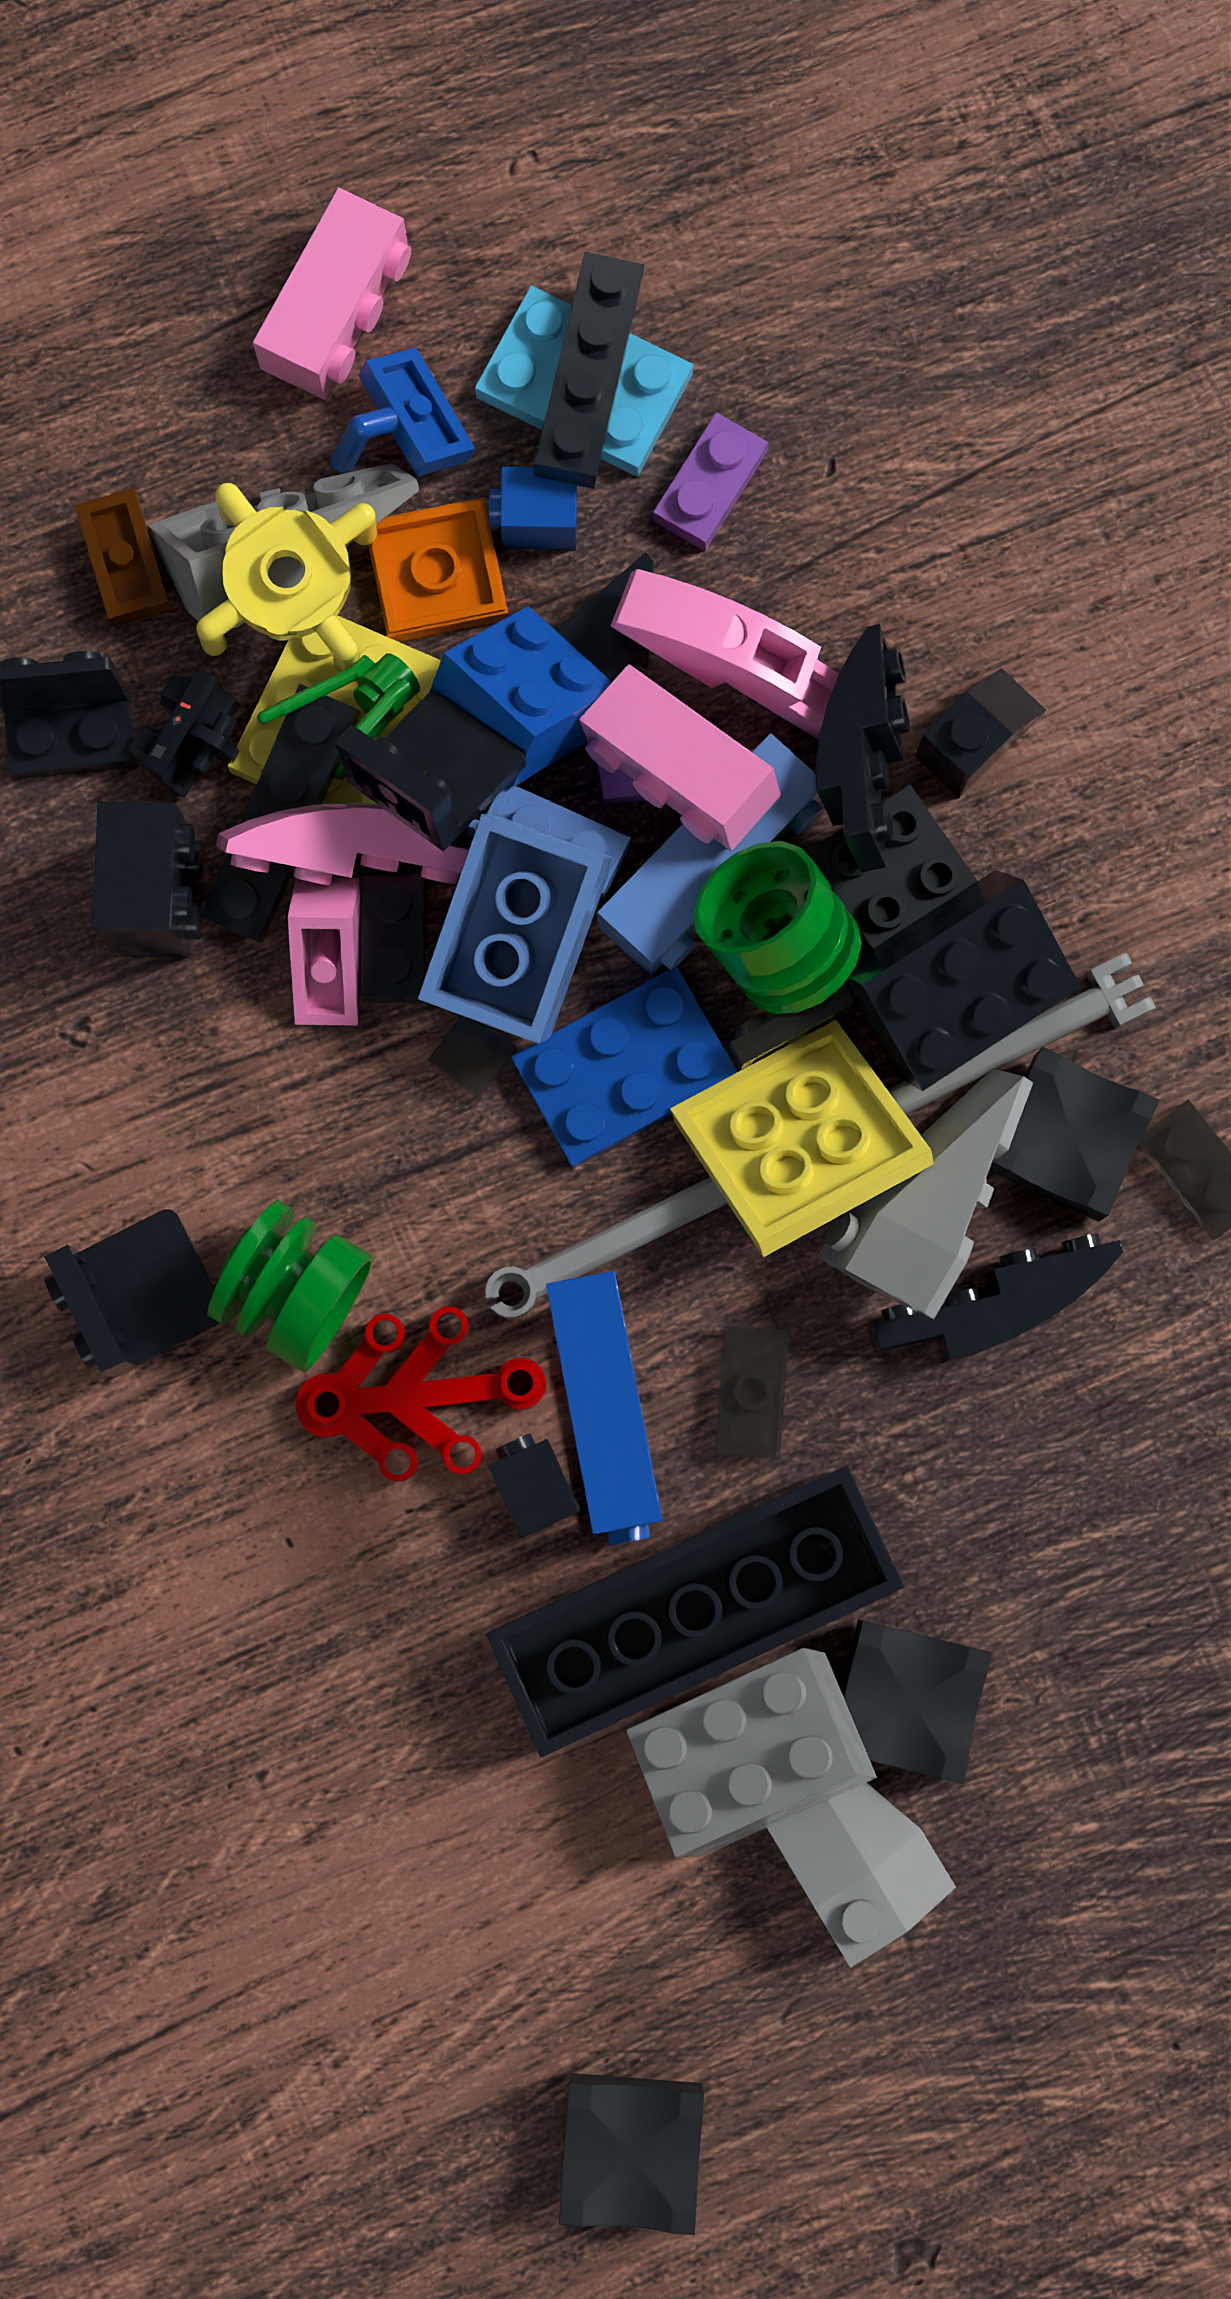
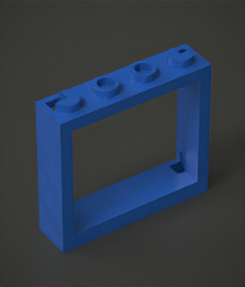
M615 1271L547 1283L548 1298L593 1534L607 1532L609 1545L651 1538L649 1524L663 1521Z

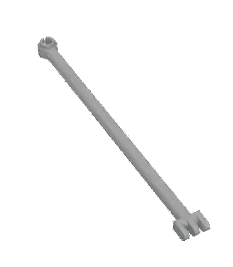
M1123 953L1091 969L1086 974L1092 988L1046 1010L923 1092L906 1081H902L887 1090L905 1115L985 1076L992 1069L997 1070L1106 1015L1116 1030L1156 1009V1006L1151 997L1140 999L1131 1006H1127L1124 997L1143 988L1144 984L1139 975H1135L1117 985L1115 984L1112 975L1125 971L1133 964L1128 954ZM708 1177L525 1269L512 1266L503 1267L495 1271L488 1279L485 1288L486 1301L499 1299L500 1289L508 1283L518 1284L524 1292L523 1299L519 1304L508 1306L503 1302H499L490 1308L499 1317L508 1320L519 1319L527 1315L534 1307L536 1298L548 1293L547 1283L578 1278L727 1204V1201L711 1177Z

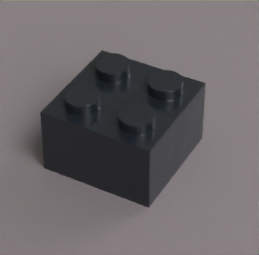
M98 801L92 929L115 957L190 958L191 939H200L202 908L199 901H193V878H202L204 874V844L202 840H195L194 825L187 823L176 803Z

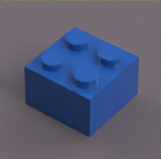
M527 606L444 652L429 692H437L524 753L526 766L509 783L513 788L587 742L579 719L612 682L535 611Z

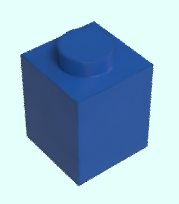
M502 467V488L490 489L489 523L490 527H501L503 549L576 550L577 485L533 476L534 467Z

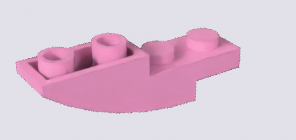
M639 569L631 572L611 627L713 689L723 683H727L819 740L827 703L839 675L838 672L817 660L821 646L779 622L718 594Z
M366 803L318 804L277 811L248 820L218 833L216 847L232 854L231 865L266 873L269 872L271 862L295 866L294 878L325 885H331L333 874L352 878L357 853H362L360 865L397 872L399 861L423 866L421 877L457 885L459 875L462 872L470 849L469 846L451 843L443 852L378 804Z

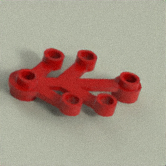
M446 1306L438 1309L432 1315L429 1324L430 1331L385 1386L359 1388L384 1353L397 1351L405 1340V1328L401 1321L394 1315L382 1313L374 1316L368 1322L365 1329V1340L337 1374L321 1373L311 1377L302 1385L296 1397L295 1407L297 1417L307 1431L324 1438H332L344 1434L378 1462L379 1470L385 1478L395 1482H404L413 1477L418 1469L419 1462L416 1452L407 1444L389 1441L361 1415L390 1412L442 1454L444 1463L449 1470L456 1474L466 1475L474 1472L480 1466L483 1458L481 1446L470 1436L458 1435L428 1411L426 1407L501 1399L511 1409L528 1410L535 1407L543 1399L547 1382L541 1367L536 1362L527 1358L508 1360L500 1367L497 1373L423 1381L451 1346L462 1343L469 1333V1322L465 1314L456 1307ZM455 1315L461 1320L462 1328L457 1336L444 1338L439 1335L437 1330L438 1322L443 1316ZM382 1322H391L397 1328V1337L390 1345H379L374 1340V1330ZM517 1371L527 1372L533 1379L531 1390L521 1396L513 1394L508 1388L509 1377ZM324 1393H334L339 1399V1409L331 1417H322L316 1410L317 1399ZM462 1442L472 1445L475 1450L474 1461L471 1465L464 1468L455 1466L450 1456L452 1448ZM395 1450H404L410 1457V1467L401 1475L392 1474L386 1465L388 1455Z

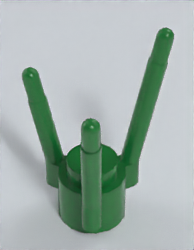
M386 653L380 660L374 663L368 656L363 655L348 669L261 711L257 715V719L260 723L266 724L356 681L358 687L353 691V696L366 715L355 727L374 739L404 710L403 706L420 692V685L413 671L399 657ZM342 763L335 770V777L340 780L346 778Z

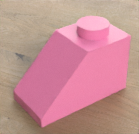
M295 878L288 913L295 1025L358 1026L361 966L359 878H332L331 885Z

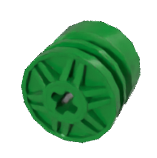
M783 841L757 843L734 853L713 870L699 890L693 911L696 933L756 1008L772 1014L799 1013L821 1004L844 985L857 965L862 945L858 924L846 910L843 902L831 890V885L814 861L799 846Z
M277 1199L264 1210L252 1226L247 1228L232 1248L220 1271L218 1283L209 1302L207 1315L226 1325L241 1310L235 1332L245 1338L251 1336L270 1318L274 1323L270 1330L266 1350L306 1373L324 1353L351 1311L372 1269L374 1257L337 1234L325 1242L315 1255L310 1253L309 1249L312 1244L316 1223L304 1216L288 1232L293 1220L294 1210Z

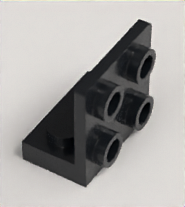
M77 651L66 654L63 657V661L38 663L34 659L24 657L9 658L0 662V708L4 712L8 771L14 780L137 767V758L129 751V746L135 738L132 696L111 658L102 657L99 653L92 651Z
M434 691L429 692L385 738L377 735L372 739L357 727L351 725L334 742L348 783L443 852L526 766L523 752Z

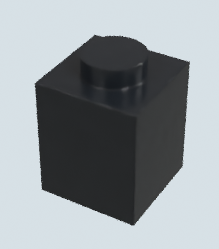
M529 1433L496 1449L500 1461L489 1465L488 1468L520 1538L529 1536L581 1511L548 1438L535 1443L532 1434Z

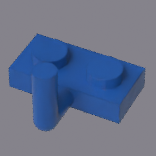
M416 347L365 361L358 376L378 410L357 415L350 420L330 458L331 465L336 471L340 473L352 471L368 440L387 433H392L417 477L468 461L475 447Z

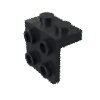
M161 1210L82 1251L67 1244L44 1256L52 1272L44 1277L45 1285L55 1305L61 1312L68 1308L70 1309L80 1329L79 1332L72 1335V1339L81 1359L89 1370L98 1366L102 1374L116 1378L221 1324L207 1315L209 1302L215 1287L181 1218L173 1210Z

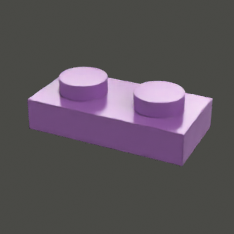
M716 412L654 510L653 522L706 551L767 454L769 442Z

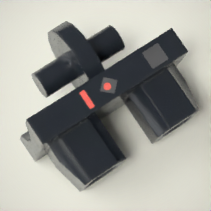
M199 669L193 679L179 676L170 677L160 694V705L171 717L162 732L149 726L140 729L129 746L130 753L142 763V766L171 793L183 798L187 796L199 773L206 775L215 758L233 764L240 752L233 743L227 740L237 722L232 717L240 703L218 685V680L213 675Z

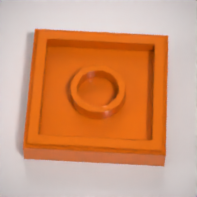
M484 497L387 516L376 524V539L368 546L388 638L402 642L497 623L509 617Z

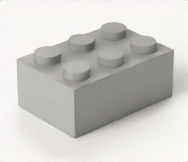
M806 1648L797 1650L626 1730L675 1858L704 1856L877 1778L826 1654Z

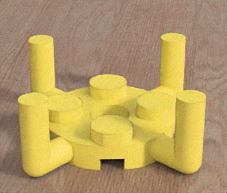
M232 483L221 484L215 492L220 517L225 524L235 526L236 528L229 537L222 564L223 586L228 599L202 617L197 623L196 630L203 650L212 656L222 654L227 646L225 633L244 621L253 629L278 641L304 637L316 632L332 652L335 669L338 672L348 669L359 658L355 640L336 617L342 609L351 588L350 563L345 545L353 539L360 545H369L374 542L377 536L374 509L369 504L359 503L331 524L318 514L306 510L303 512L284 509V507H269L256 512L236 485ZM292 557L302 563L305 568V574L300 583L291 588H281L270 581L268 578L269 567L278 558Z

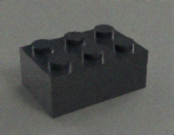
M997 870L986 875L860 957L856 967L844 983L896 1076L922 1092L1081 988L1024 879Z

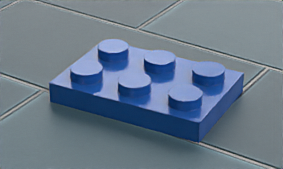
M677 966L556 1031L546 1041L540 1044L535 1043L511 1056L516 1070L572 1169L671 1116L670 1108L737 1073Z

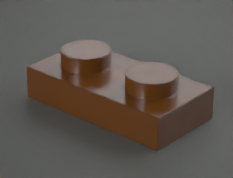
M131 488L75 505L107 617L112 627L172 610L135 489Z

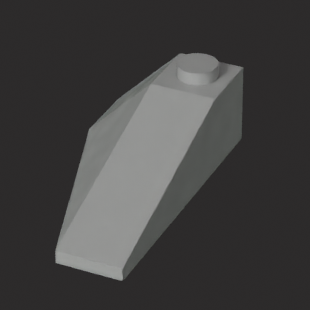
M389 463L322 478L314 484V492L305 495L299 492L281 493L280 488L260 492L261 502L252 507L256 512L269 507H284V509L303 512L306 510L318 514L331 524L355 505L366 503L374 509L377 524L419 492L416 478L395 464ZM217 502L202 505L147 525L150 537L189 614L199 621L228 599L223 586L222 564L229 537L236 527L227 525L222 521ZM354 539L345 546H349L352 542H354ZM292 557L278 558L271 564L268 570L270 581L281 588L296 586L305 574V568L302 563ZM242 621V622H240L239 624H237V625H236L235 627H233V628H236V627L242 625V624L245 623V622Z
M996 1069L989 1071L921 1135L932 1151L934 1165L836 1217L826 1231L825 1245L818 1258L874 1293L934 1319L968 1261L974 1241L966 1237L965 1233L975 1207L978 1209L988 1207L994 1190L992 1186L987 1184L986 1177L992 1161L1008 1151L1033 1082L1024 1076Z
M867 1782L767 1827L850 1968L907 1933L956 1888L922 1830Z

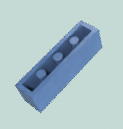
M771 733L752 753L774 768L781 796L731 852L715 839L709 844L704 843L682 824L597 912V927L651 977L663 965L669 970L678 966L696 945V942L691 938L696 932L693 911L699 890L714 869L734 853L757 843L783 841L792 831L799 837L802 836L825 810L819 804L821 799L816 791V774Z

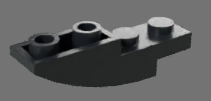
M880 624L866 628L851 650L837 677L825 710L816 759V791L832 825L838 826L843 824L844 837L861 873L886 868L884 841L893 840L894 832L888 805L886 802H881V790L890 787L887 763L903 760L901 734L910 732L907 705L903 695L898 696L897 685L906 683L903 656L899 646L889 648Z
M1097 1233L1061 1242L1063 1253L1039 1259L1037 1248L1002 1255L999 1257L1001 1268L993 1269L985 1275L991 1297L983 1298L981 1287L948 1294L944 1301L945 1307L940 1308L934 1319L903 1305L881 1310L883 1321L874 1323L868 1328L873 1351L877 1353L936 1339L943 1364L977 1354L1009 1341L1050 1319L1084 1294L1122 1255L1121 1242L1118 1240L1101 1244L1099 1234Z

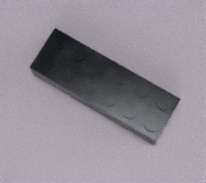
M844 1466L488 1631L486 1637L539 1756L542 1758L905 1588L849 1466Z

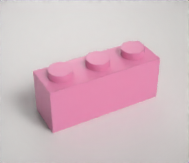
M338 187L253 341L261 370L323 400L326 399L334 382L342 384L345 381L354 363L355 350L353 348L362 331L368 333L372 331L380 317L383 308L382 295L391 279L398 281L408 266L411 257V247L408 246L404 218Z
M630 664L625 667L579 719L589 743L585 749L599 766L610 773H614L619 768L634 779L632 782L634 788L644 799L657 808H662L665 803L682 815L680 820L683 825L704 843L709 844L715 839L732 852L781 796L772 766Z

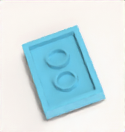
M531 285L475 387L476 398L542 430L572 305ZM630 334L602 460L636 477L639 476L693 375L694 364Z

